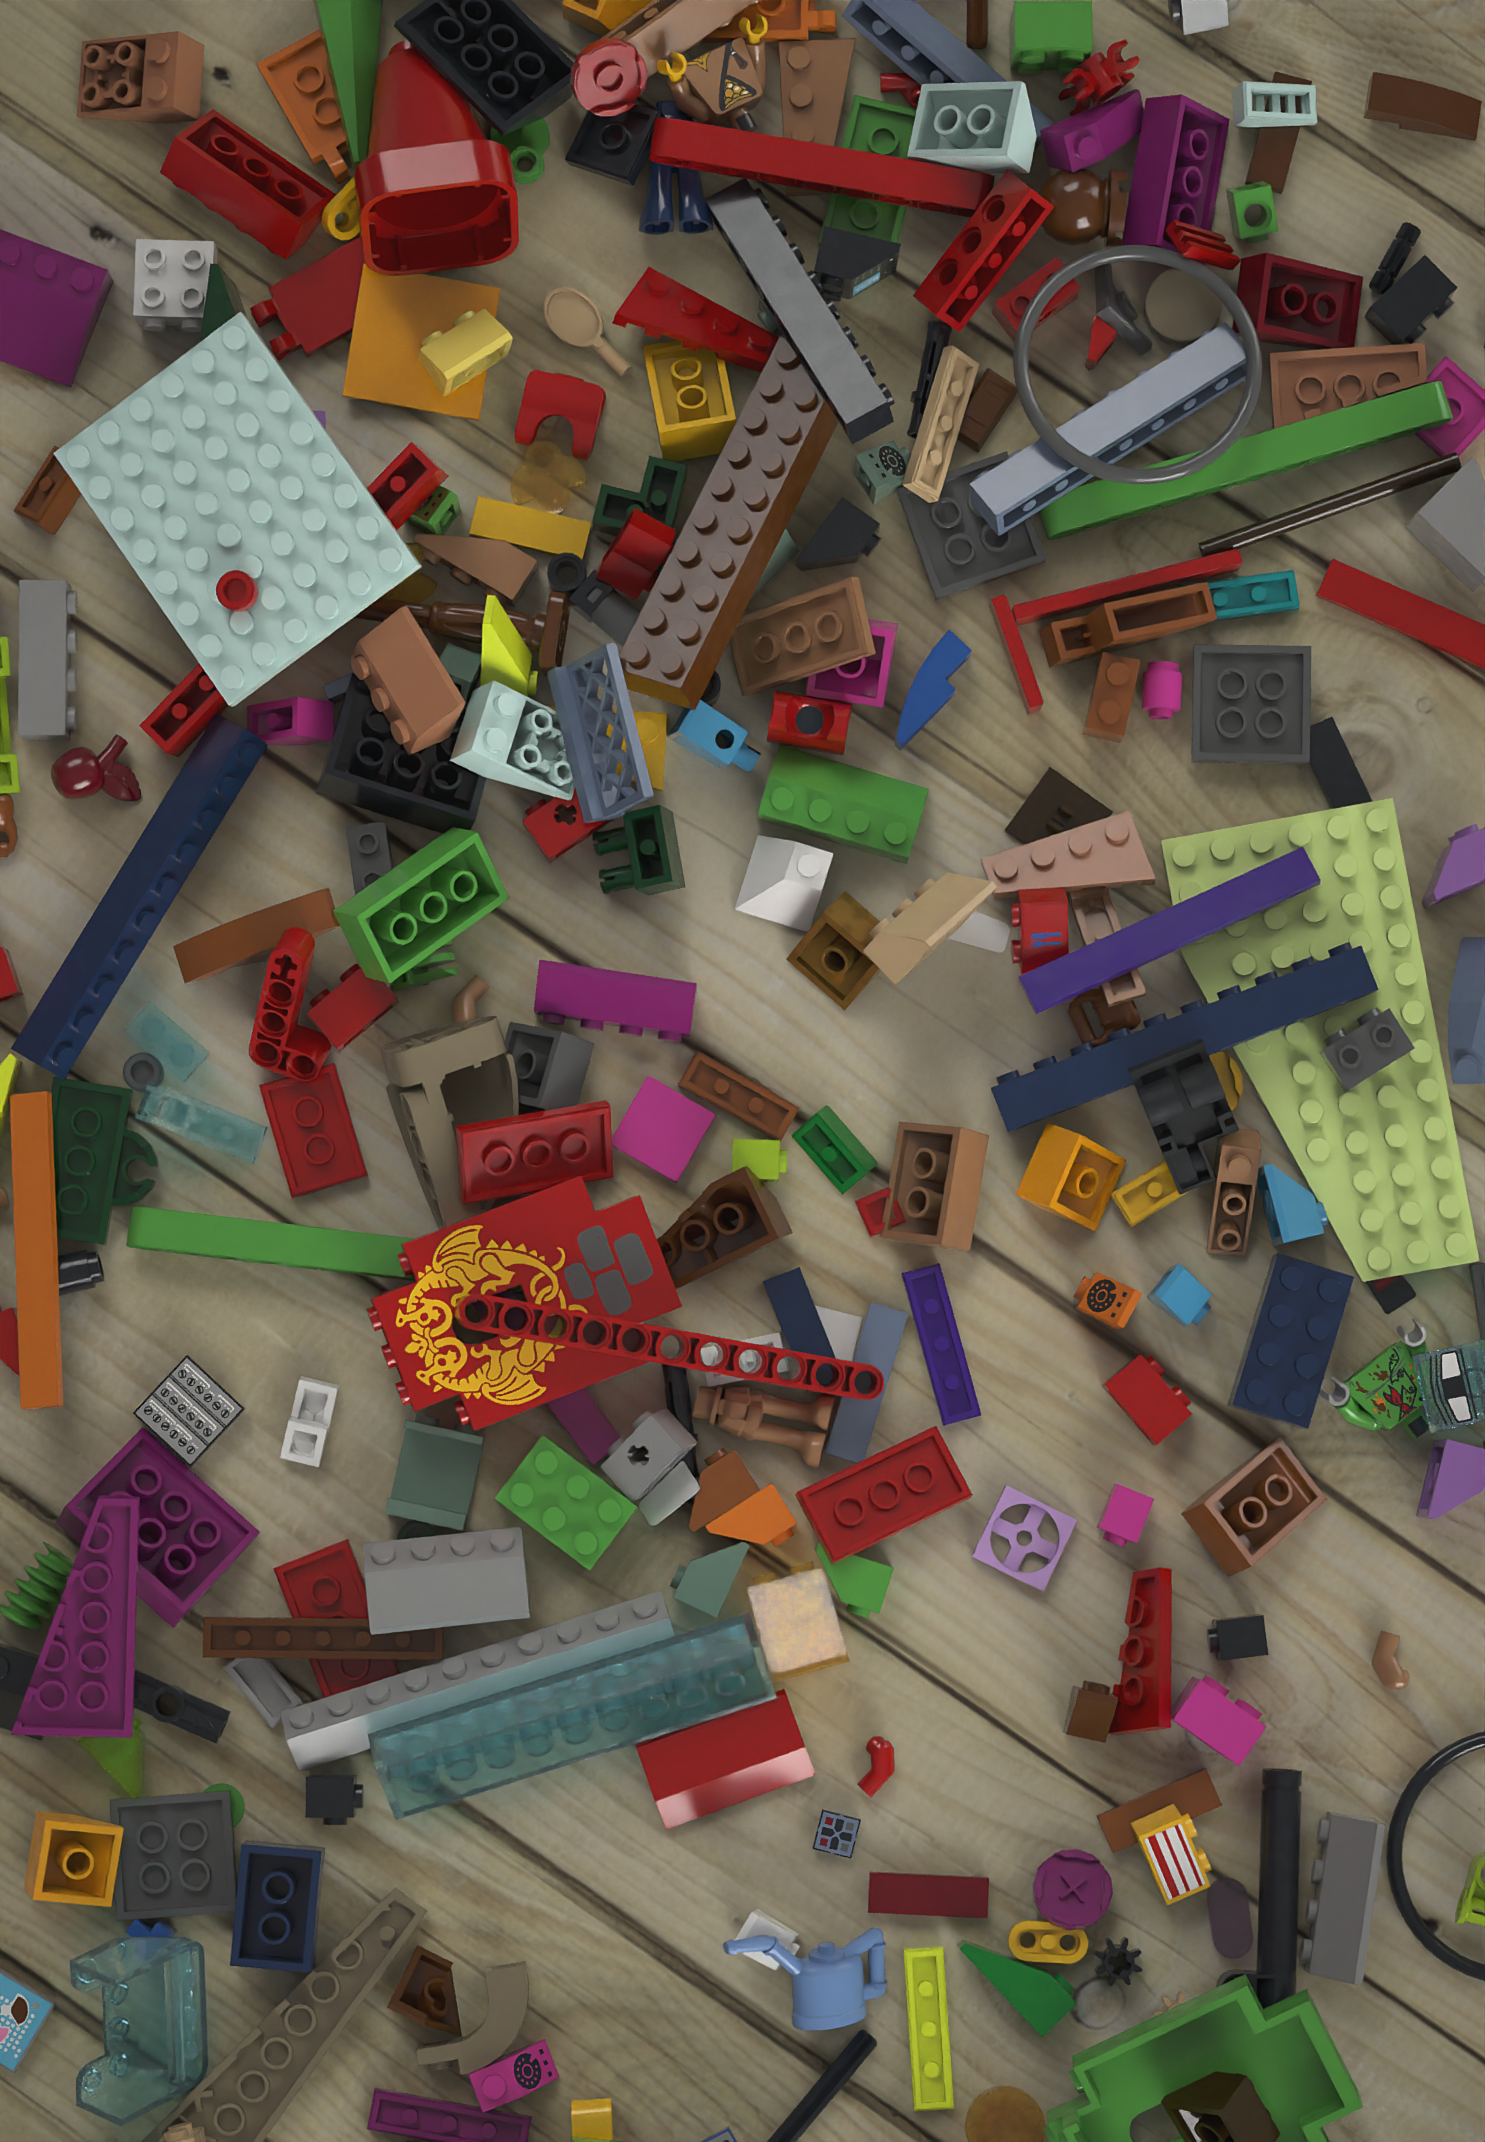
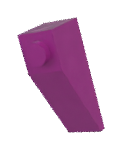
M1134 89L1041 129L1040 134L1048 167L1071 173L1107 158L1139 134L1144 113L1140 90Z

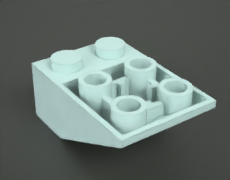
M495 680L472 691L450 761L486 778L568 801L571 800L575 784L557 711Z

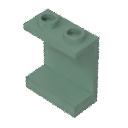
M416 1414L415 1422L405 1421V1435L391 1497L388 1498L385 1514L463 1531L466 1526L485 1437L477 1436L478 1430L473 1431L468 1425L462 1426V1424L455 1423L453 1430L438 1427L440 1419Z

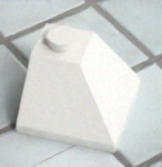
M758 835L735 910L807 933L811 928L834 853L796 841Z

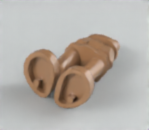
M719 1385L717 1390L700 1386L693 1417L709 1420V1426L717 1424L720 1429L735 1438L742 1436L748 1441L757 1439L790 1447L801 1453L806 1465L818 1469L826 1434L762 1421L763 1413L828 1430L835 1395L821 1394L813 1402H797L765 1394L763 1390H750L749 1386L731 1387L725 1390L723 1386Z

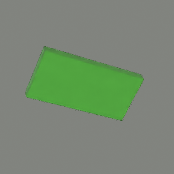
M854 95L842 148L909 159L907 154L917 109ZM830 193L818 245L821 243L825 226L898 243L907 207Z

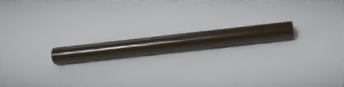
M1456 452L1205 540L1198 543L1201 556L1205 557L1233 549L1238 550L1458 472L1461 468L1459 457Z

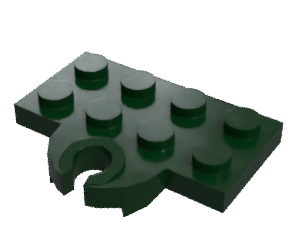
M53 1077L51 1093L57 1238L106 1245L113 1207L130 1206L143 1200L156 1183V1181L149 1178L140 1182L132 1181L128 1176L129 1165L135 1160H144L151 1167H159L158 1158L153 1146L141 1134L127 1129L133 1090L71 1079L62 1080L61 1078Z

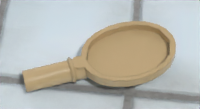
M559 287L547 295L543 308L544 315L549 327L557 337L573 347H592L596 354L600 355L620 377H623L630 371L632 366L610 345V341H607L602 336L604 328L603 319L596 305L589 297L569 287Z

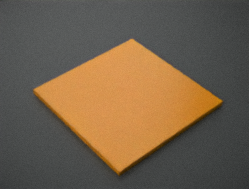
M364 263L342 397L479 421L487 370L443 397L419 361L418 354L419 349L423 347L421 342L425 338L439 330L442 334H445L456 327L453 322L458 317L470 310H473L476 314L485 308L496 318L500 288L420 273L388 276L372 271Z

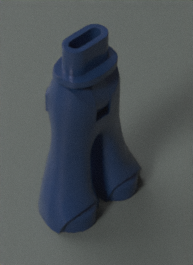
M674 100L656 103L657 110L661 111L665 117L693 122L692 117L676 107ZM649 159V180L646 198L640 215L639 232L651 235L673 232V172L677 174L679 232L699 234L713 230V219L705 202L706 198L702 188L700 171L659 164Z

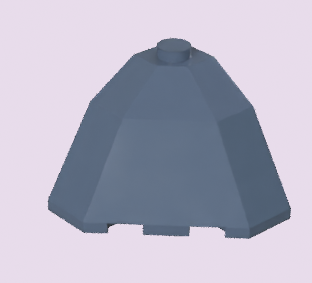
M1463 937L1460 943L1448 1013V1054L1453 1084H1485V937Z

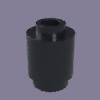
M84 1249L58 1256L59 1296L95 1288L96 1283L104 1281V1272L98 1251L88 1253V1250Z

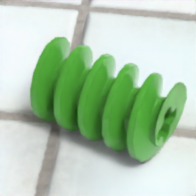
M43 1542V1544L49 1551V1554L46 1556L34 1553L33 1556L40 1566L34 1568L25 1565L24 1570L30 1579L25 1581L16 1578L14 1582L20 1592L16 1594L6 1591L4 1594L11 1604L9 1607L0 1605V1613L24 1629L40 1631L42 1623L37 1616L49 1618L52 1615V1611L47 1603L59 1605L61 1597L56 1590L64 1592L68 1581L66 1577L69 1578L74 1562L65 1554L46 1542Z

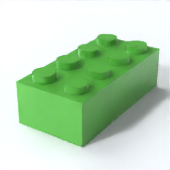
M452 827L334 909L333 913L365 976L391 983L509 899V896L478 832Z

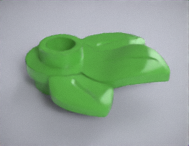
M542 118L504 136H501L491 126V141L502 144L510 152L515 182L531 184L537 181L544 171L542 155L550 145V132L545 119ZM523 160H528L532 163V168L529 171H521L518 168L519 163Z

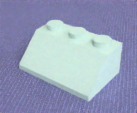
M1022 81L922 84L907 158L987 174H1004L1006 170H1009L1011 173H1029L1037 135L1025 83Z

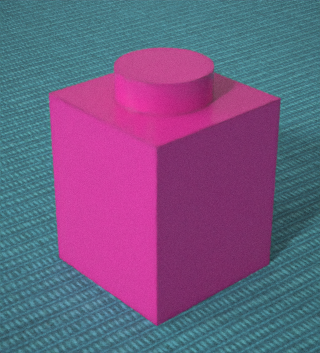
M1114 1484L1097 1525L1098 1529L1105 1531L1103 1539L1125 1547L1127 1541L1137 1543L1154 1499L1119 1484Z

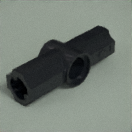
M135 1670L134 1708L152 1715L158 1721L170 1723L213 1743H218L231 1711L192 1695L179 1686L167 1684ZM164 1693H172L179 1700V1708L173 1715L164 1713L159 1706L160 1697Z

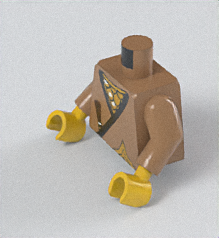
M756 14L757 25L752 31L750 30L748 18L743 17L740 20V30L748 35L746 41L740 37L688 63L682 54L670 52V57L673 60L671 69L666 60L660 59L658 61L657 70L661 74L669 76L667 83L676 107L680 111L699 122L719 126L729 121L733 129L753 132L758 128L750 110L758 105L766 88L767 61L765 42L760 37L767 32L768 23L763 16Z

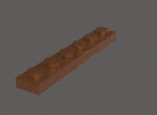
M203 1617V1658L443 1660L444 1627L371 1635L369 1618Z

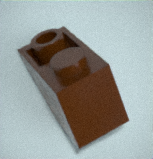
M1086 1680L1083 1681L1082 1687L1073 1686L1063 1733L1105 1743L1118 1702V1697L1109 1693L1110 1687Z

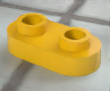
M354 177L326 205L322 212L321 221L324 230L339 240L352 239L360 232ZM343 212L342 221L336 224V215Z
M1021 1920L1011 1927L1007 1938L1008 1946L1013 1955L1020 1960L1029 1962L1071 1964L1082 1959L1088 1949V1938L1083 1930H1065L1052 1925L1046 1920ZM1026 1932L1032 1933L1035 1937L1034 1943L1029 1947H1024L1020 1943V1937ZM1064 1935L1074 1937V1945L1069 1949H1063L1060 1946V1939Z

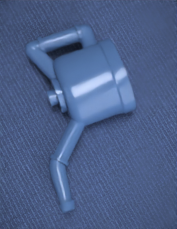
M879 1928L869 1929L843 1948L834 1947L832 1942L819 1943L818 1948L809 1951L808 1956L800 1960L781 1945L775 1936L759 1935L735 1941L731 1939L723 1944L724 1952L730 1955L762 1951L791 1973L793 1998L792 2025L800 2030H828L855 2024L863 2020L867 2015L865 2001L883 1996L886 1990L887 1980L885 1979L884 1962L886 1942L883 1938V1932ZM868 1950L869 1980L867 1984H864L863 1962L860 1955Z

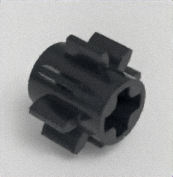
M1125 1936L1121 1939L1120 1945L1113 1944L1108 1937L1105 1938L1107 1948L1103 1952L1099 1950H1094L1093 1952L1102 1962V1965L1097 1966L1094 1971L1096 1974H1102L1107 1971L1109 1973L1107 1978L1109 1986L1115 1983L1116 1978H1122L1127 1985H1131L1129 1975L1132 1971L1142 1972L1143 1970L1134 1962V1958L1142 1953L1141 1950L1137 1948L1128 1951V1938ZM1121 1951L1123 1952L1122 1956L1128 1961L1125 1967L1118 1966L1117 1970L1113 1971V1966L1108 1959L1110 1956L1117 1957Z

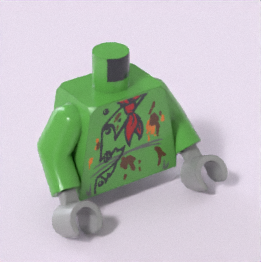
M1416 1318L1412 1319L1415 1327L1408 1334L1401 1325L1397 1327V1333L1406 1344L1402 1340L1394 1342L1344 1382L1332 1377L1331 1380L1335 1383L1333 1393L1328 1394L1324 1390H1320V1396L1333 1404L1347 1422L1370 1431L1379 1430L1380 1428L1383 1431H1389L1400 1423L1413 1440L1432 1427L1419 1410V1407L1432 1398V1395L1429 1391L1431 1389L1430 1353L1425 1342L1427 1334L1425 1328Z

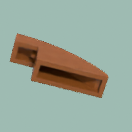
M1203 582L1103 603L1085 616L1049 623L1039 630L1050 668L1101 656L1102 652L1112 653L1213 622L1218 618L1208 583Z
M329 888L259 910L173 946L184 983L206 980L232 967L268 961L281 935L288 928H302L308 931L313 938H316L339 927L340 925L333 913L335 905Z

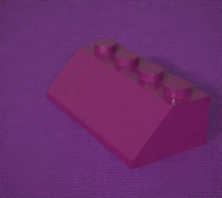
M1182 94L1146 98L1122 245L1155 246L1180 253L1165 230L1173 219L1211 231L1230 119Z
M539 960L534 1012L537 1015H542L541 1022L564 1025L565 1019L581 1021L580 1027L584 1029L603 1031L604 1025L619 1027V1033L624 1035L642 1037L644 1030L657 1032L659 1040L681 1042L682 1036L690 1037L697 983Z

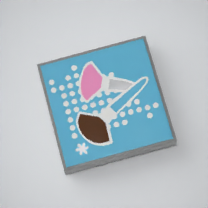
M1 1968L0 2066L15 2073L57 2002Z

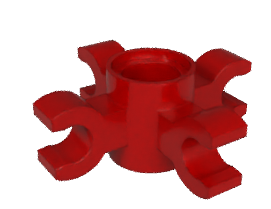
M1126 39L1113 43L1107 50V58L1102 52L1096 53L1082 62L1062 80L1064 85L1069 83L1074 85L1063 89L1058 96L1060 101L1071 96L1074 97L1076 107L1069 113L1070 116L1088 110L1091 99L1095 105L1105 102L1134 78L1132 72L1126 74L1124 71L1136 67L1140 59L1138 56H1135L1126 61L1123 60L1121 51L1128 44Z

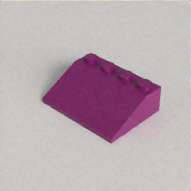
M0 229V361L71 388L114 282L109 271Z
M143 1427L64 1507L56 1521L58 1526L81 1545L99 1495L140 1496L137 1596L173 1628L203 1598L260 1533Z

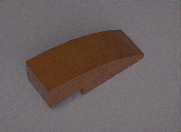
M1373 72L1368 85L1364 118L1400 124L1399 129L1475 141L1482 101L1422 81Z

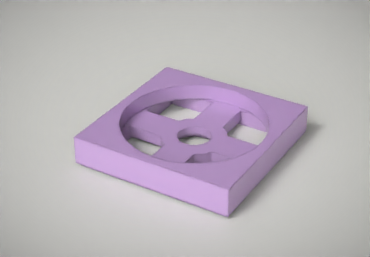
M1005 1485L971 1557L1044 1591L1077 1520ZM1027 1504L1030 1506L1024 1521L1014 1525L1000 1518V1514L1013 1505ZM1044 1514L1051 1516L1057 1526L1059 1539L1056 1545L1039 1536L1037 1529ZM1022 1530L1028 1531L1032 1536L1031 1543L1027 1546L1019 1545L1016 1540L1017 1534ZM992 1532L1007 1538L1011 1547L1003 1563L997 1560L992 1551L990 1543ZM1035 1552L1049 1559L1046 1566L1030 1573L1018 1571L1025 1554Z

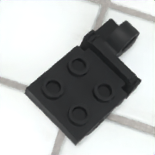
M1201 1038L1128 1068L1179 1195L1216 1180L1202 1145L1239 1130L1221 1082Z

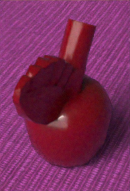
M115 734L108 746L98 756L86 747H76L67 751L51 767V778L56 790L67 799L90 797L102 789L108 796L114 799L138 801L141 799V790L138 788L139 782L136 780L135 774L131 772L128 766L115 762L128 742Z

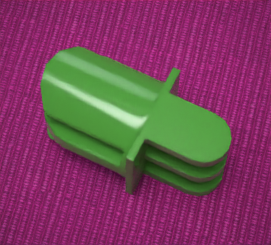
M452 940L447 942L439 949L452 946ZM454 952L429 955L406 972L407 982L405 974L395 979V985L391 986L392 991L429 985L431 981L457 975V967L443 968L431 972L428 970L432 967L454 962L456 960Z

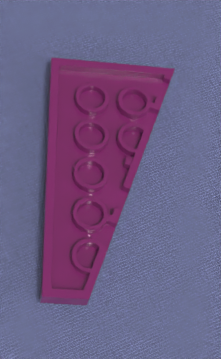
M99 1495L11 1735L132 1738L140 1496Z

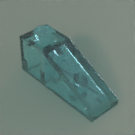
M148 1082L134 1118L252 1164L256 1160L268 1129L264 1125L166 1086Z

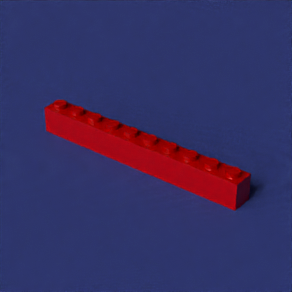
M410 442L367 489L395 529L398 530L449 475L420 447ZM199 663L139 726L165 753L180 757L206 730L214 715H220L229 705Z

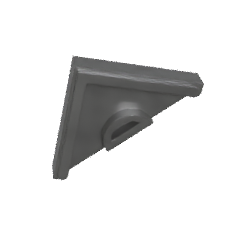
M1108 263L1095 267L1096 314L1117 331V334L1142 356L1152 349V341L1134 324L1133 321L1138 316L1125 291L1118 293L1112 282L1111 264Z

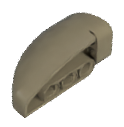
M497 1016L482 1017L438 1027L381 1046L379 1049L390 1082L386 1091L409 1157L439 1229L490 1210L496 1199L463 1204L460 1200L456 1126L517 1116L519 1113L518 1081L513 1056L507 1053Z

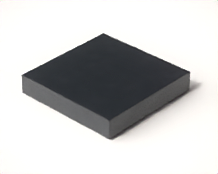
M635 104L631 109L617 116L600 117L588 110L566 155L565 161L571 166L634 186L650 152L654 121L656 118L665 116L661 111Z

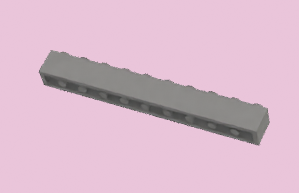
M658 1591L282 1711L281 1716L285 1737L298 1770L303 1771L680 1649L662 1592Z

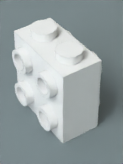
M136 239L133 317L137 325H143V329L148 331H165L166 326H182V330L186 332H201L210 263L218 264V250L214 241Z

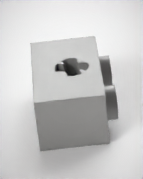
M666 1407L653 1414L650 1410H647L632 1424L635 1431L627 1439L622 1436L606 1451L610 1457L600 1466L631 1502L648 1494L697 1443L694 1437ZM645 1449H647V1450L649 1451L648 1454H645V1452H644Z

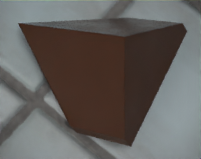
M417 1945L387 2008L421 2025L462 2036L451 1970L453 1962Z

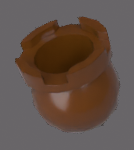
M1080 169L1073 173L1061 170L1050 176L1039 191L1041 196L1055 206L1041 224L1045 233L1055 241L1071 246L1088 244L1099 235L1100 238H1104L1105 248L1121 246L1122 239L1115 236L1116 231L1124 232L1127 192H1122V187H1119V181H1126V170L1110 169L1108 178L1104 180L1093 171Z

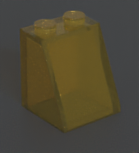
M813 1561L790 1567L792 1575L778 1579L775 1572L753 1577V1585L746 1587L772 1683L850 1662L824 1568L822 1566L815 1568Z

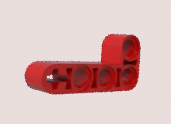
M291 927L283 932L268 960L249 1044V1056L255 1064L262 1068L307 1082L317 1078L331 1051V1044L324 1034L297 1024L315 951V941L308 931L299 927Z

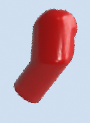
M880 73L881 93L900 92L907 102L917 109L921 91L919 83L907 73Z
M874 1736L867 1742L866 1751L871 1755L872 1768L857 1783L870 1797L884 1785L895 1771L894 1748L890 1741H885L881 1736Z

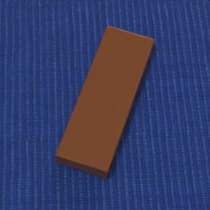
M696 1051L678 1083V1086L770 1138L780 1140V1142L799 1110V1107L699 1051Z
M1203 1768L1096 1815L1112 1853L1138 1843L1130 1824L1131 1822L1174 1804L1181 1816L1188 1813L1191 1819L1222 1806L1207 1769Z

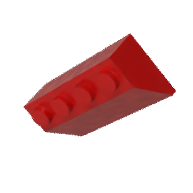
M214 109L175 136L159 172L171 180L176 187L190 193L203 202L208 209L223 216L233 223L238 230L247 233L266 246L271 253L279 255L284 260H287L305 245L321 223L324 208L336 196L328 188Z

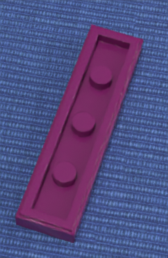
M375 2088L367 2129L433 2142H528L532 2116L495 2109L483 2113L479 2106Z

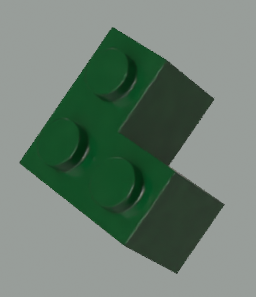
M649 456L640 493L601 484L592 519L593 531L617 536L635 508L674 529L687 479V465Z

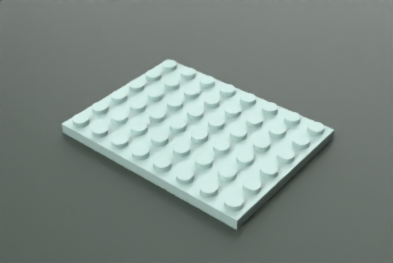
M239 312L54 452L58 461L227 704L231 707L237 705L422 567L242 312ZM233 570L247 573L256 581L258 586L256 602L252 607L241 612L232 611L224 607L216 595V586L219 579L225 573Z

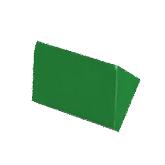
M829 1106L819 1110L791 1135L842 1195L878 1165L875 1158Z

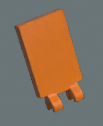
M761 0L757 4L747 6L737 13L728 25L715 29L704 37L701 43H729L740 37L746 41L748 35L740 30L739 22L743 17L748 18L750 30L752 31L757 25L756 14L763 16L768 23L767 32L760 37L764 42L809 40V31L835 34L837 18L835 17L834 10L815 11V0Z
M319 29L257 63V67L313 165L324 159L336 183L340 184L351 177L348 172L349 169L341 157L349 151L327 68V54Z

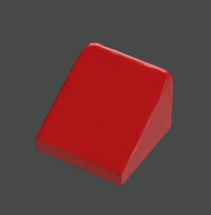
M1094 315L1091 323L1085 367L1089 371L1094 369L1112 347L1117 337V331L1096 315Z

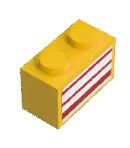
M1172 1804L1130 1823L1157 1889L1167 1906L1211 1887L1206 1872L1212 1869L1202 1848L1196 1850L1191 1838L1197 1836V1832L1188 1813L1181 1816L1176 1806Z

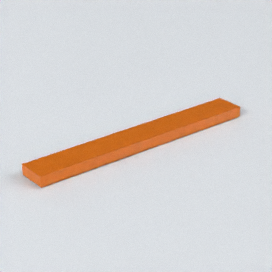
M41 1091L12 1094L9 1096L21 1409L32 1410L63 1407L52 1093Z

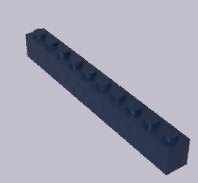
M218 714L214 715L12 1045V1050L62 1080L65 1079L268 744L246 728Z
M1350 942L1328 950L1330 957L1315 963L1313 956L1291 964L1293 972L1278 977L1276 970L1254 978L1256 986L1241 991L1239 985L1230 987L1217 993L1218 1001L1204 1005L1203 1000L1199 999L1181 1006L1182 1014L1167 1020L1166 1014L1163 1013L1143 1021L1145 1029L1131 1034L1127 1027L1106 1035L1108 1040L1106 1044L1094 1048L1090 1041L1070 1049L1072 1057L1057 1062L1055 1056H1051L1033 1063L1035 1069L1033 1072L1020 1076L1018 1070L997 1077L998 1085L991 1087L1008 1133L1132 1086L1134 1083L1128 1068L1201 1038L1210 1056L1377 992L1379 989L1362 946L1352 949Z

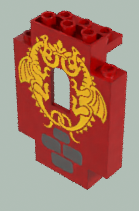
M580 1175L400 1244L403 1250L402 1253L397 1254L400 1266L405 1277L412 1275L414 1282L383 1292V1294L370 1298L373 1307L366 1310L374 1331L382 1329L387 1344L381 1346V1350L389 1369L396 1366L401 1381L395 1383L403 1406L411 1404L412 1409L417 1411L458 1395L460 1401L454 1403L460 1422L462 1426L469 1423L471 1429L476 1431L649 1362L498 1335L477 1344L463 1343L456 1337L452 1327L455 1306L462 1296L467 1294L492 1296L521 1285L526 1301L529 1303L638 1323L682 1307L640 1195L595 1211L583 1178ZM472 1300L467 1305L474 1303L477 1300ZM555 1314L548 1316L544 1321L545 1333L550 1337L558 1336L563 1328L562 1320ZM594 1321L587 1323L583 1329L585 1341L589 1344H595L600 1340L602 1335L600 1326ZM628 1329L623 1334L622 1344L626 1350H636L640 1344V1335L635 1329Z

